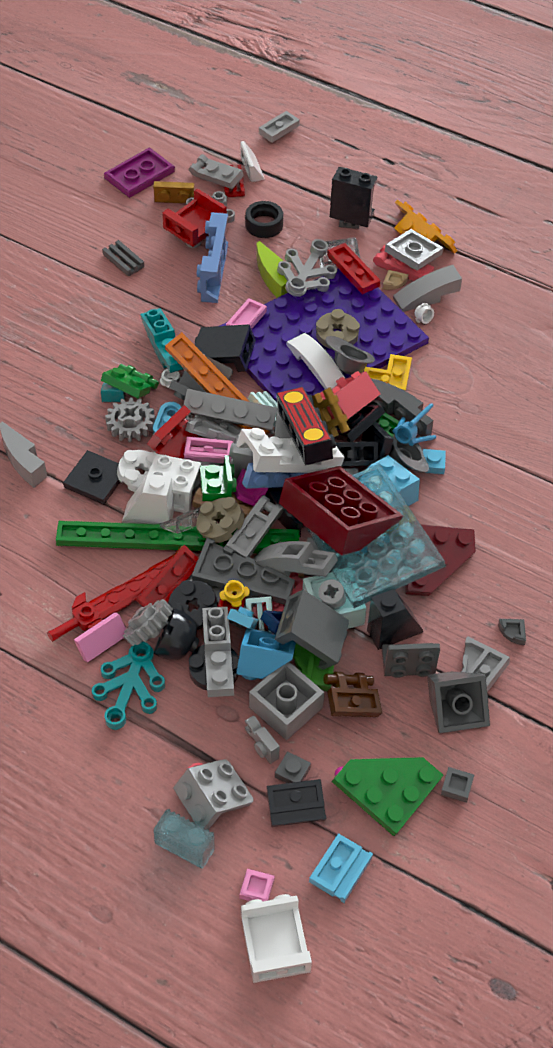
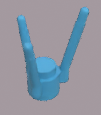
M430 403L410 422H405V418L402 417L398 425L393 429L396 439L403 444L409 443L410 446H413L415 443L436 439V435L415 438L417 435L416 423L434 405Z

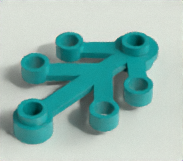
M141 641L139 645L131 646L128 655L112 662L103 663L100 668L101 675L109 681L97 683L92 687V696L96 701L105 700L109 692L122 687L115 706L109 707L104 714L105 723L110 729L118 730L125 725V709L133 689H135L141 700V707L144 713L152 714L157 710V701L148 692L139 673L143 667L150 678V688L154 692H160L165 688V678L158 673L152 663L154 657L153 648L144 641ZM131 665L128 672L115 677L117 670ZM108 668L112 669L109 673L104 672ZM155 681L162 682L160 685L153 684ZM98 690L104 691L102 694H96ZM153 703V706L146 707L145 704ZM114 718L120 719L118 722H111Z

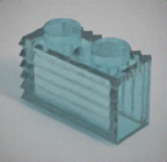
M170 809L164 812L153 830L155 844L200 868H204L215 850L214 832L209 833V829L204 830V827H199V824L195 825L189 819L185 820V817H180V814L176 815L175 811L171 812Z

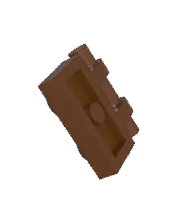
M336 671L333 674L324 675V683L334 686L327 691L331 716L379 717L383 713L378 689H368V686H373L374 684L373 676L356 672L354 675H346L344 672ZM347 685H353L355 688H348Z

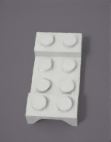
M259 428L241 429L236 444L238 448L251 449L253 452V470L255 472L311 473L336 466L341 467L345 458L336 446L333 449V459L305 466L292 438H278L274 436L268 438L265 432Z

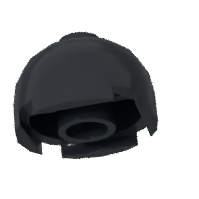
M175 608L168 617V623L163 627L164 630L156 642L153 653L170 661L184 658L189 651L194 652L200 640L196 637L197 626L195 621L185 612Z

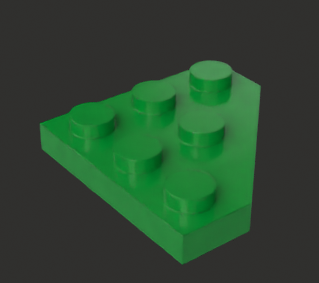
M424 757L350 759L331 782L391 835L395 836L444 775Z

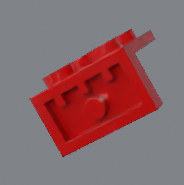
M185 405L180 408L154 433L147 445L157 454L184 459L187 437L202 438L200 435L186 431L188 423L186 417L191 411Z

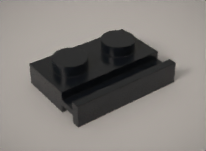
M321 779L269 785L266 787L271 827L327 819Z

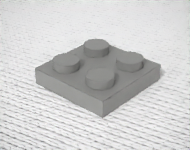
M412 229L390 241L385 246L386 253L417 271L441 256L444 249Z

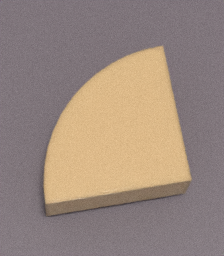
M388 270L382 289L393 290L402 287L408 281L409 274Z

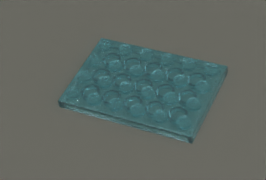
M380 464L353 475V477L403 515L401 521L360 551L342 556L306 527L319 551L334 552L338 561L331 571L337 581L342 584L353 608L370 602L373 596L392 589L396 590L446 567L445 560Z

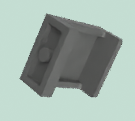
M303 589L287 597L275 640L282 645L293 640L319 657L318 667L324 670L336 665L340 661L343 643L347 637L349 620Z

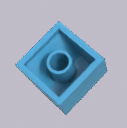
M246 628L236 674L242 675L243 678L249 680L265 678L293 659L296 642L292 640L282 645L275 640L276 634L272 632Z

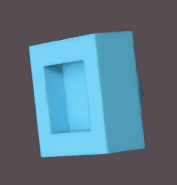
M423 449V455L429 465V470L425 473L444 474L446 451Z
M239 607V610L230 609L227 619L249 629H255L259 620L252 617L254 612L243 607Z

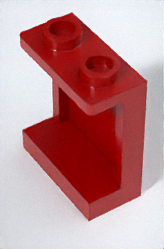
M196 189L194 190V200L175 213L168 208L162 212L163 228L194 247L209 236V234L205 233L206 221H210L211 212L227 214V208L223 203L218 202L207 193Z

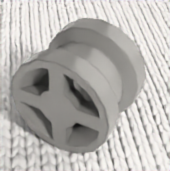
M330 579L320 585L319 597L324 604L333 610L339 609L345 604L347 599L346 592L339 581Z

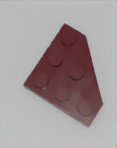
M405 523L402 527L405 594L429 596L476 552L474 529Z

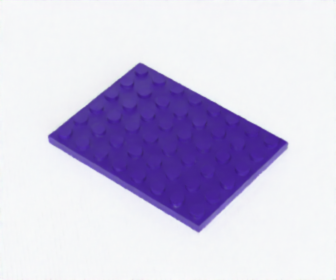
M337 269L335 278L328 279L330 285L325 292L319 291L316 288L306 290L303 296H293L286 293L263 304L267 306V312L252 328L256 341L246 372L276 402V393L304 387L307 395L313 396L325 390L302 359L298 361L286 343L305 333L318 342L335 362V351L323 346L316 337V322L320 317L331 313L334 309L343 310L344 313L351 315L359 322L358 340L354 346L370 353L375 358L374 362L367 364L366 367L380 369L388 365L390 354L405 356L428 344L429 337L379 288L361 294L349 279ZM341 371L345 379L351 377V375Z

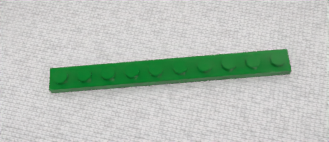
M58 521L56 546L178 550L181 546L185 545L191 551H202L206 538H203L197 530V526ZM269 529L253 553H258L262 549L276 543L299 541V530ZM229 540L216 544L224 547Z

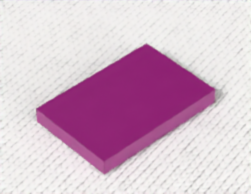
M149 147L106 171L104 178L127 197L131 198L153 185L154 181H160L174 173L175 166Z

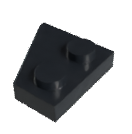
M374 422L363 432L361 442H378V460L389 455L393 448L394 439L377 422Z

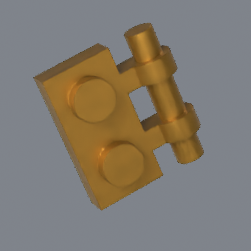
M331 387L323 390L326 398L324 401L320 393L312 396L314 408L318 407L321 420L327 424L329 435L332 434L334 437L339 435L335 427L337 425L341 433L350 430L346 422L348 418L346 414L343 415L338 404L339 398L337 395H334ZM328 406L330 407L335 418L333 420L331 419V416L326 408Z

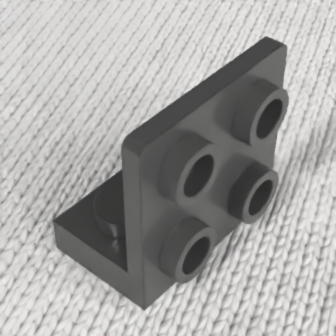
M440 644L382 645L384 676L400 678L418 675L426 677L427 675L435 674Z

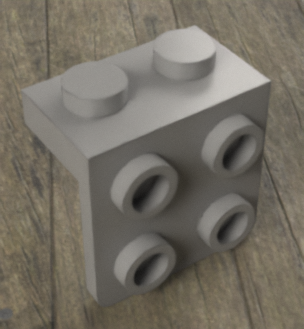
M225 759L188 768L173 787L200 832L209 830L222 813L250 806L253 802V797L230 762Z

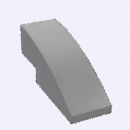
M450 265L413 281L394 294L393 299L403 312L416 309L423 303L428 305L440 302L441 296L460 291L462 277L454 265Z
M2 421L0 423V431L9 461L19 475L34 488L47 477L45 462L37 457L35 444Z

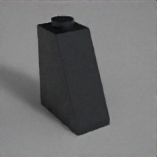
M395 589L371 597L367 632L378 650L382 649V645H392L423 633V629L413 612Z

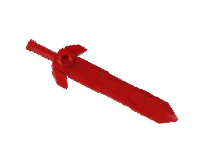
M172 556L89 602H86V592L78 595L72 605L73 618L48 631L49 639L53 642L77 627L87 631L113 613L132 604Z

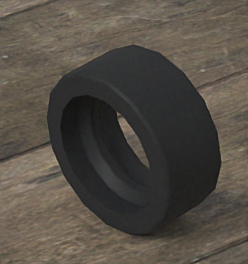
M258 201L249 205L245 212V227L247 231L258 238H270L278 235L283 229V210L279 205L271 201ZM260 216H269L275 220L268 223H260L254 219Z

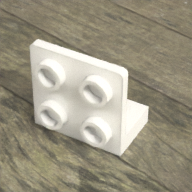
M157 454L148 474L172 477L174 511L189 514L192 503V489L199 474L201 463Z

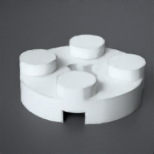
M127 450L120 459L117 468V476L120 482H124L128 485L129 490L135 492L148 474L157 453L144 450ZM136 469H143L145 473L142 475Z

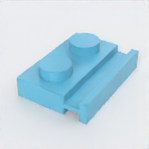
M338 833L311 874L309 883L331 896H336L341 899V902L345 903L372 860L373 853L366 852L361 846Z

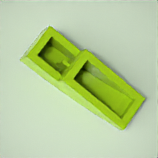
M257 242L256 259L259 272L266 286L278 298L288 293L285 288L288 282L284 275L277 272L278 264L283 260L262 242Z

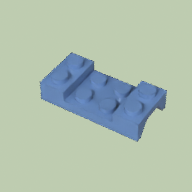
M211 212L210 221H206L205 233L209 234V237H206V249H209L208 256H203L202 263L197 265V277H200L197 284V293H201V302L218 303L228 250V241L225 240L228 214Z

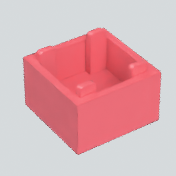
M357 371L346 379L340 377L336 380L337 385L332 388L334 395H337L339 398L338 404L343 415L346 414L348 419L380 395V392L366 371L362 373ZM323 391L320 392L323 401L326 400ZM326 407L331 419H335L330 407Z

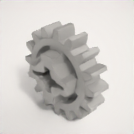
M132 397L129 399V402L121 399V404L114 402L113 409H107L108 415H105L107 430L111 431L112 437L119 435L120 441L124 438H128V442H131L132 438L140 441L141 435L148 437V431H153L155 422L154 409L149 408L148 402L142 404V399H138L137 402H133Z
M164 599L157 600L154 605L149 603L147 606L141 607L136 611L132 619L128 621L129 628L124 631L123 637L132 646L135 644L139 645L142 640L146 642L148 639H154L168 623L167 617L172 614L173 608Z

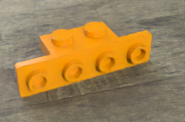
M398 199L395 201L399 210L405 214L394 227L396 232L402 235L412 229L433 242L438 240L454 254L457 252L454 246L456 242L449 235L443 236L440 233L441 230L434 223L429 225L427 223L428 220L420 212L415 214L412 206L406 201L404 203Z

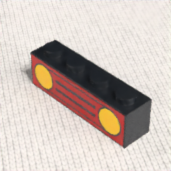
M304 387L276 393L278 413L305 466L333 459V449L336 448L335 439L332 434L329 435L326 422L321 420L318 407L314 408L312 396L307 395Z

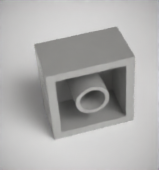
M290 662L269 674L249 692V708L286 741L323 708L324 691Z

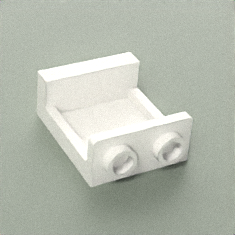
M283 894L275 897L274 900L262 902V900L255 899L241 906V920L253 983L311 972L312 961L310 952L307 951L297 896L290 897L288 894Z

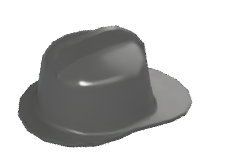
M328 336L325 339L327 345L335 351L336 365L346 374L352 375L357 371L362 373L366 365L373 363L375 360L370 353L358 349L341 338Z
M394 435L393 448L389 456L408 471L413 469L422 473L428 472L429 465L420 445L415 443L413 446H410L409 443H400Z

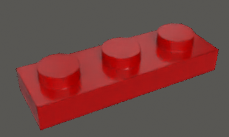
M346 243L327 251V257L361 294L380 287L381 280Z
M185 545L181 546L136 598V601L142 607L147 606L149 603L154 605L157 600L160 601L162 599L168 603L174 589L193 573L199 558Z

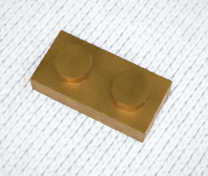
M154 181V202L186 203L187 199L194 198V183Z

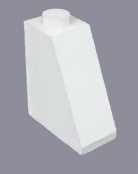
M147 474L128 501L122 523L171 525L174 514L172 477Z

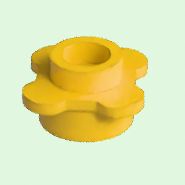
M230 580L219 595L221 600H227L233 607H240L242 605L241 601L244 597L249 596L250 590L248 587H244L241 582Z

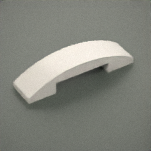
M304 333L286 343L297 360L302 359L324 389L329 387L332 389L337 385L336 380L344 377L329 354L309 335Z

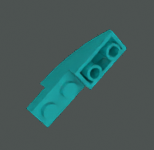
M161 308L141 313L140 316L144 328L163 368H167L170 373L183 370L184 368L165 350V345L175 338V330Z

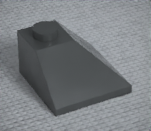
M451 671L427 675L429 700L439 733L490 726L485 674Z

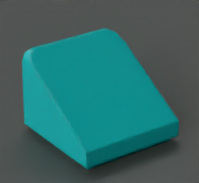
M103 383L101 388L102 402H121V399H125V392Z

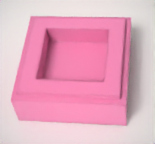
M247 869L240 891V899L268 901L274 876Z

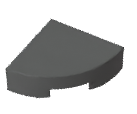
M499 619L498 626L503 636L515 644L525 645L524 619Z

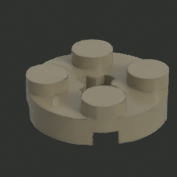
M334 309L331 313L320 317L316 322V337L327 348H330L325 341L328 336L341 338L354 345L358 340L360 324L354 317L344 313L343 310Z
M233 497L220 498L212 502L207 501L200 507L201 512L198 515L196 526L203 538H210L215 540V543H221L232 538L233 535L231 533L236 528L240 530L245 519L244 511Z

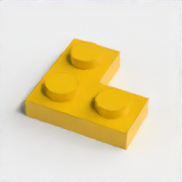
M390 354L387 370L365 367L364 372L366 371L372 379L386 382L406 391L412 357Z

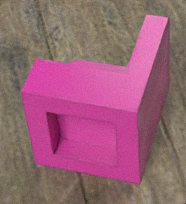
M243 468L236 480V492L234 494L237 499L255 506L258 500L263 495L265 496L269 488L246 489L242 484L246 469Z

